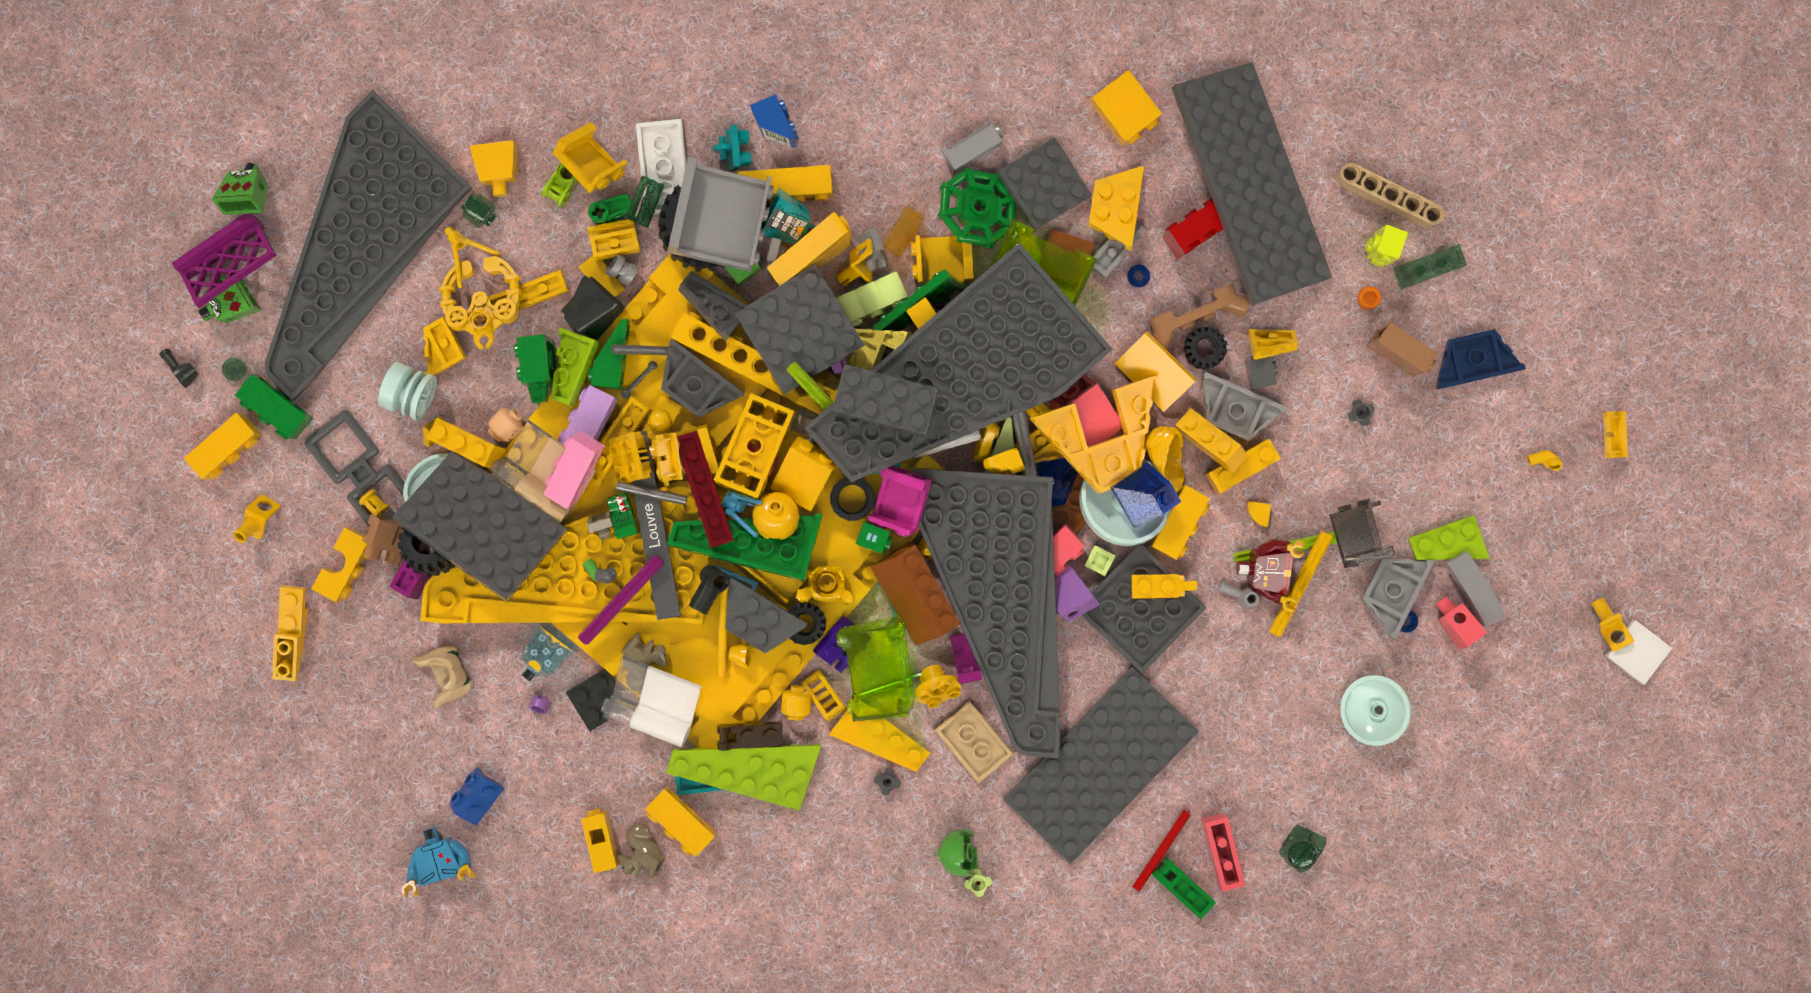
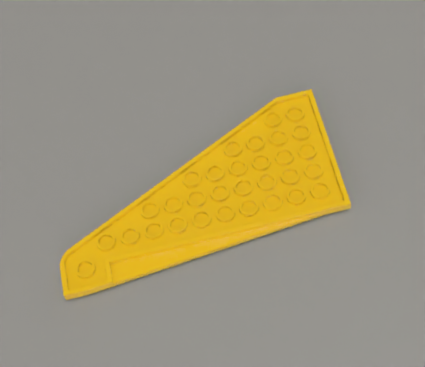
M677 481L670 484V486L658 489L687 496L686 505L660 500L667 540L669 539L674 522L700 520L688 482ZM635 498L631 499L630 502L640 534L616 539L614 525L609 527L611 531L610 538L601 540L598 531L590 533L587 527L588 517L609 511V508L563 525L567 528L566 534L508 602L502 600L460 568H452L447 573L442 572L439 576L431 577L425 584L420 621L433 623L591 622L647 563ZM669 547L681 616L657 620L649 580L610 622H681L703 624L704 614L690 607L689 603L701 583V570L709 565L710 557ZM592 558L599 569L607 570L609 567L614 568L617 572V577L608 584L595 582L582 564Z

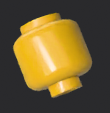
M792 685L791 689L783 692L781 712L786 715V719L802 721L804 717L810 715L811 693L805 691V687L800 685Z

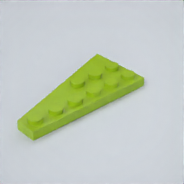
M791 744V746L740 748L726 751L718 750L717 748H678L672 750L666 773L800 811L821 744Z

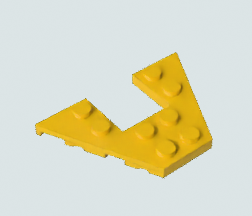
M1150 376L1112 389L1124 435L1087 447L1075 403L1030 417V420L1096 493L1109 491L1141 479L1142 461L1146 450L1144 449L1145 435L1149 430V410L1153 403L1151 395L1156 376Z

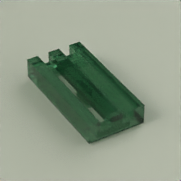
M642 175L625 219L644 228H649L664 184ZM647 183H648L649 186H648V188H647L646 194H645V196L643 197V199H642V201H641V198H642V196H643L644 190H645L646 185H647ZM639 204H640V205H641L640 210H639V212H638L637 218H635V214H636L637 209H638V206H639Z

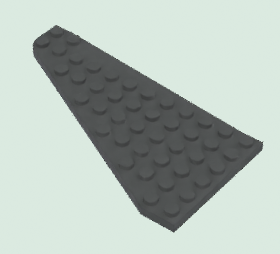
M373 90L346 116L266 358L265 368L268 377L294 401L313 383L454 207L473 189Z
M912 468V472L932 479L919 528L1012 745L1017 751L1027 756L1059 758L1061 731L1052 516L1053 477Z

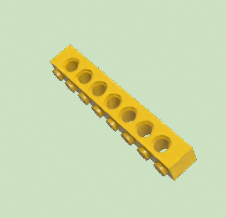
M690 312L689 315L682 314L670 338L817 415L824 411L808 393L801 395L797 392V388L784 395L769 369L764 373H758L756 365L758 362L763 361L754 345L749 347L743 344L744 339L732 333L731 337L726 341L727 346L725 350L718 352L715 350V343L718 340L724 339L711 325L708 326L703 323V318L693 312ZM698 329H704L706 332L705 338L701 341H697L694 338V333ZM740 350L747 352V359L744 362H737L735 359L736 353ZM815 376L813 379L815 383L825 393L829 394L832 401L835 402L838 388L836 387L832 390L826 387L827 382Z

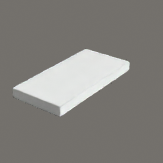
M682 119L636 123L646 216L660 214L666 196L668 194L671 195L674 187L677 185L682 187L687 164Z

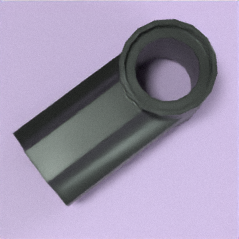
M707 565L701 570V583L689 603L690 607L705 615L708 614L718 593L725 591L730 583L729 576L714 565Z

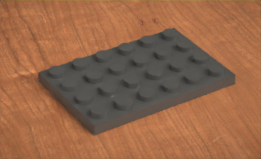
M453 451L392 516L393 521L505 602H508L567 532V528L517 494L475 462Z

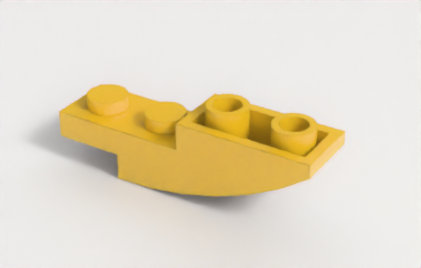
M288 585L280 587L278 632L274 634L272 679L297 681L303 656L308 607H305V587Z

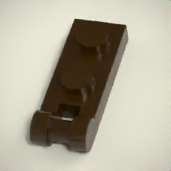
M781 721L717 725V733L719 734V741H717L718 750L783 746V724ZM735 733V739L729 740V734Z

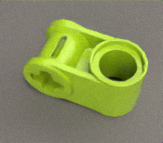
M562 163L558 165L552 177L541 191L542 197L550 198L557 203L559 208L565 206L579 183L574 176L570 179H565L564 173L567 168Z

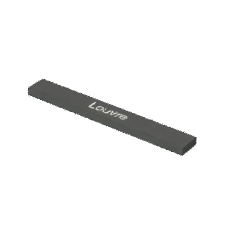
M642 431L641 435H644L646 448L638 449V451L647 449L648 452L639 454V457L649 456V459L641 462L649 461L652 473H650L651 478L633 481L632 484L658 490L653 459L649 448L648 432ZM634 494L646 562L654 555L660 556L665 562L650 579L657 620L681 616L669 546L667 545L668 540L661 502L658 499Z

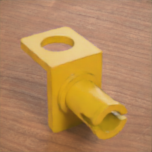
M870 238L850 251V266L837 274V278L843 286H847L859 276L868 283L873 282L872 271L868 270L866 263L863 261L873 253L872 240ZM867 247L864 253L859 255L860 251Z
M261 494L246 507L242 525L233 531L234 539L239 543L246 542L251 535L259 540L262 539L267 520L280 509L281 505ZM258 504H269L271 509L263 511L258 508Z
M1600 598L1591 604L1602 621L1599 623V630L1613 652L1634 643L1633 637L1622 621L1623 615L1621 613L1614 615L1605 598ZM1614 631L1624 633L1625 640L1622 643H1614L1611 640V634Z

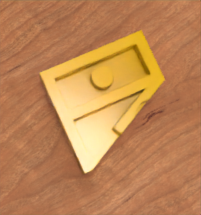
M1248 330V341L1254 360L1297 350L1298 339L1295 330Z

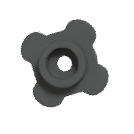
M1359 399L1353 401V408L1348 413V419L1360 422L1362 426H1367L1375 410L1374 406L1362 403Z
M886 768L885 772L874 777V783L880 786L883 795H889L891 790L901 786V780L896 778L892 768Z

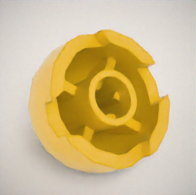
M770 492L761 496L759 500H762V504L755 503L752 513L753 524L757 532L766 539L780 538L782 540L791 536L797 529L799 522V510L793 498L781 492Z

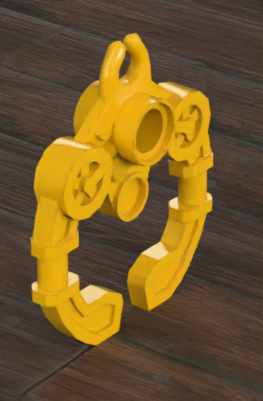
M496 256L484 258L483 268L486 273L492 275L502 273L505 276V282L510 285V290L505 291L507 297L498 300L495 305H492L486 293L478 291L473 294L468 310L457 306L456 301L451 299V293L456 291L455 286L457 284L455 265L449 270L442 286L439 287V292L442 294L440 307L445 314L446 323L454 331L461 332L465 330L472 334L474 344L479 350L484 348L480 343L482 337L489 339L485 346L487 349L491 348L494 342L495 331L503 324L514 322L519 315L518 307L522 296V291L519 289L521 276L516 274L506 261ZM471 261L460 262L462 280L473 276L475 271ZM487 320L483 326H479L482 321Z

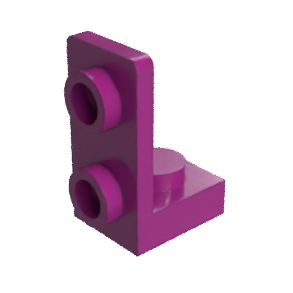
M965 633L951 636L950 641L959 684L982 680L980 668Z

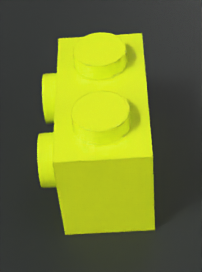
M1386 224L1374 232L1373 238L1370 237L1364 249L1368 251L1365 258L1370 259L1371 264L1379 267H1384V265H1389L1398 260L1408 232Z

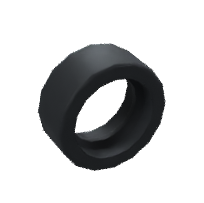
M846 477L839 480L833 486L830 494V504L833 511L840 518L848 521H858L865 518L871 512L874 505V493L871 486L865 480L859 479L851 483ZM849 485L860 487L866 495L864 507L855 513L845 511L839 504L841 490Z

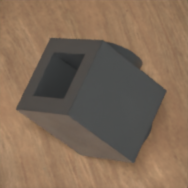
M1250 356L1251 361L1245 362L1250 389L1277 384L1275 375L1278 374V367L1276 361H1272V357L1254 360L1253 356Z

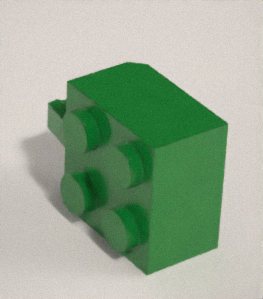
M545 334L517 337V344H514L515 357L519 358V367L516 368L517 379L521 381V384L528 387L533 404L546 403L548 387H552L554 371L557 369L554 340Z

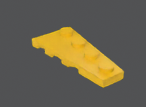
M857 697L829 733V735L916 772L930 755L927 749Z

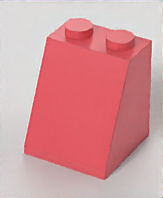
M1085 374L1059 397L1047 401L1053 410L1075 403L1087 447L1115 437L1122 429L1118 414L1099 385Z

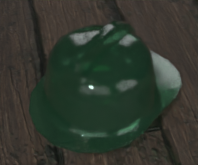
M1297 824L1283 842L1279 855L1283 857L1289 866L1295 868L1298 872L1308 871L1323 852L1326 845V837Z

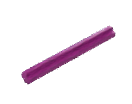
M654 555L578 635L579 640L583 644H589L664 565L663 559L658 555Z

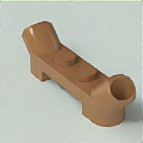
M1233 284L1227 285L1210 294L1213 302L1177 318H1174L1170 310L1150 319L1149 324L1153 330L1152 336L1167 350L1176 329L1181 327L1184 331L1195 326L1194 321L1203 318V321L1217 316L1215 312L1219 310L1237 317H1243L1248 310L1250 301L1248 298L1238 295Z

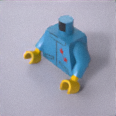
M436 827L423 830L426 844L415 848V852L411 856L406 884L402 887V893L408 898V892L413 889V895L417 897L419 895V890L415 886L417 884L420 887L454 876L466 882L465 876L467 873L472 879L475 878V872L470 869L469 851L457 840H453L451 836L440 839Z

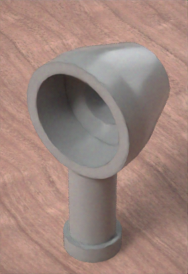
M1222 580L1218 587L1219 592L1236 597L1239 605L1245 609H1254L1261 601V595L1254 591L1252 586H1245L1239 589ZM1253 594L1254 601L1249 603L1247 601V598L1249 595Z

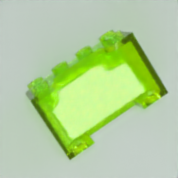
M1012 219L990 267L1020 243L1069 300L1076 305L1097 259L1076 249L1074 254L1033 235L1034 228Z

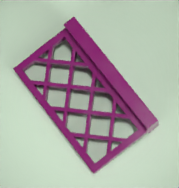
M252 213L241 215L172 262L174 269L180 273L198 308H201L277 256L263 230L265 229L263 224ZM257 234L254 242L248 241L251 237ZM246 246L252 247L249 256H242ZM238 247L235 255L229 254V252ZM259 248H266L267 252L256 257ZM227 259L233 260L230 269H223ZM218 261L216 268H210V265ZM240 261H247L243 269L237 270ZM207 272L214 273L211 282H204ZM199 274L197 281H191V278ZM227 274L226 280L219 284L220 275ZM208 287L206 294L199 298L198 295L201 288Z

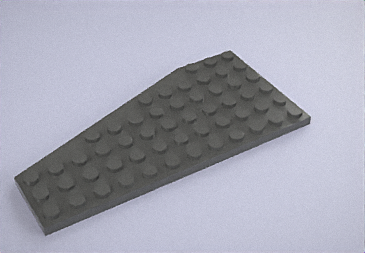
M1018 243L871 370L880 374L938 388L925 438L832 414L834 403L804 429L852 483L1059 397L1113 349L1025 248Z

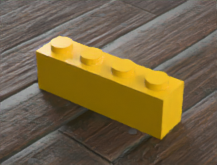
M830 165L738 172L739 175L764 181L767 180L768 176L771 177L770 185L774 186L771 200H766L769 204L778 189L783 190L800 203L805 202L806 198H814L815 201H827L828 197H833Z

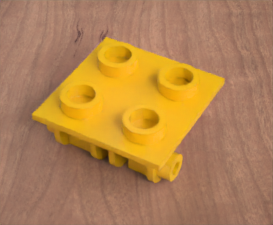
M641 431L630 432L609 440V452L613 458L614 475L617 481L630 483L640 479L651 478L650 462H641L649 459V456L639 457V454L648 452L647 449L638 451V449L646 448L644 435H641Z

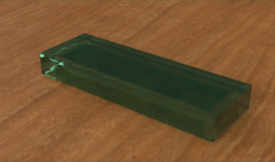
M1457 244L1394 267L1393 270L1399 287L1402 290L1465 267L1467 263L1460 245Z

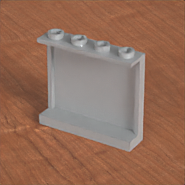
M688 157L667 253L751 272L753 265L757 266L760 252L756 251L758 243L762 244L765 230L761 229L762 221H767L769 208L765 207L767 199L771 200L774 186L770 185L771 177L768 176L766 181L698 165L696 164L697 159Z

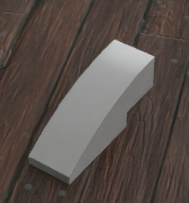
M1467 551L1446 562L1461 595L1469 603L1477 621L1481 625L1488 627L1506 616L1493 590Z

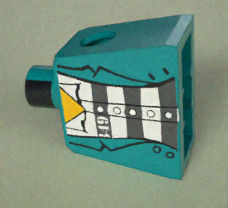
M778 189L768 207L767 221H762L761 229L765 230L764 236L781 239L783 242L796 244L801 235H807L816 227L809 223L811 219L809 209L781 189Z

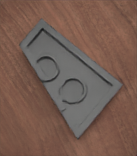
M691 271L678 289L725 341L728 340L740 325L735 313L744 309L747 305L695 272Z

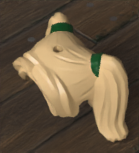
M445 645L424 656L413 658V663L419 668L428 666L432 668L442 689V692L434 700V708L440 709L447 702L464 696L473 687V682L466 676L461 666V662L458 659V650L455 645Z

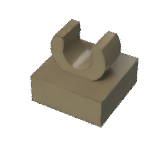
M799 407L791 430L811 437L804 428L819 415Z
M610 510L588 517L587 527L589 532L598 531L601 540L610 538L611 531L609 527L613 526Z

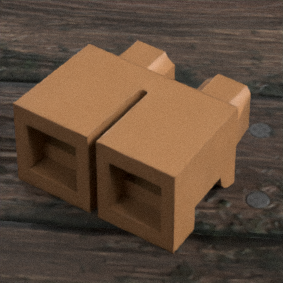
M370 514L368 521L370 528L367 536H364L362 540L367 543L364 556L369 559L379 560L382 550H387L384 561L399 566L402 556L400 554L401 550L398 548V543L401 542L398 536L399 533H404L402 526L393 520Z

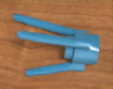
M729 490L722 502V506L726 508L725 514L736 520L753 537H757L758 534L736 513L743 512L746 505L753 508L755 503L761 505L762 500Z

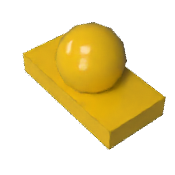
M661 395L642 430L648 432V438L651 443L655 435L669 433L683 407Z

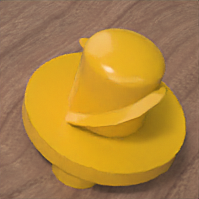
M939 665L926 667L919 676L921 684L915 690L917 701L921 704H927L928 708H936L941 705V702L959 697L961 695V684H959L958 678L953 675H945L946 671H943Z

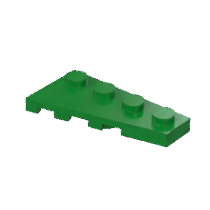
M946 269L937 272L928 283L918 287L913 295L899 302L896 308L889 314L882 316L873 328L878 331H901L912 324V319L907 310L926 297L932 305L938 302L944 304L950 300L949 295L957 290L961 293L966 289V286Z

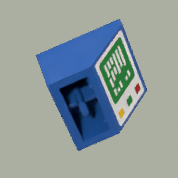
M775 94L750 105L763 137L791 148L797 147L795 140L799 139L793 121H787L790 117L783 99L778 100Z

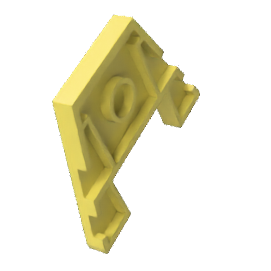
M855 329L865 346L845 357L847 365L871 371L881 362L887 346L895 350L913 333L907 331ZM842 373L835 376L840 380Z

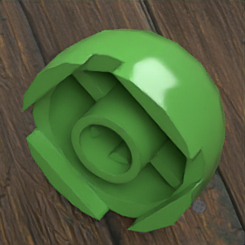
M970 829L950 832L943 839L941 848H938L937 856L939 862H942L943 867L954 876H974L975 873L972 872V869H977V846L973 849L970 837H973L974 834Z

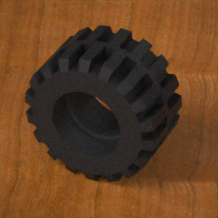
M402 527L404 533H399L398 538L401 542L398 543V548L401 550L402 558L419 574L422 572L425 576H430V573L434 576H439L440 571L447 573L449 572V566L455 567L453 563L436 551L431 554H420L419 549L422 541Z

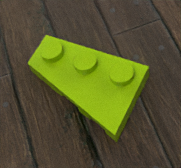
M559 327L558 335L561 336L560 347H557L556 351L558 366L554 371L551 399L574 407L600 342Z
M1475 515L1407 538L1415 560L1453 559L1465 551L1469 553L1472 559H1490Z

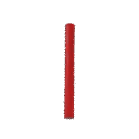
M1183 810L1133 884L1132 887L1139 892L1141 891L1190 818V813Z

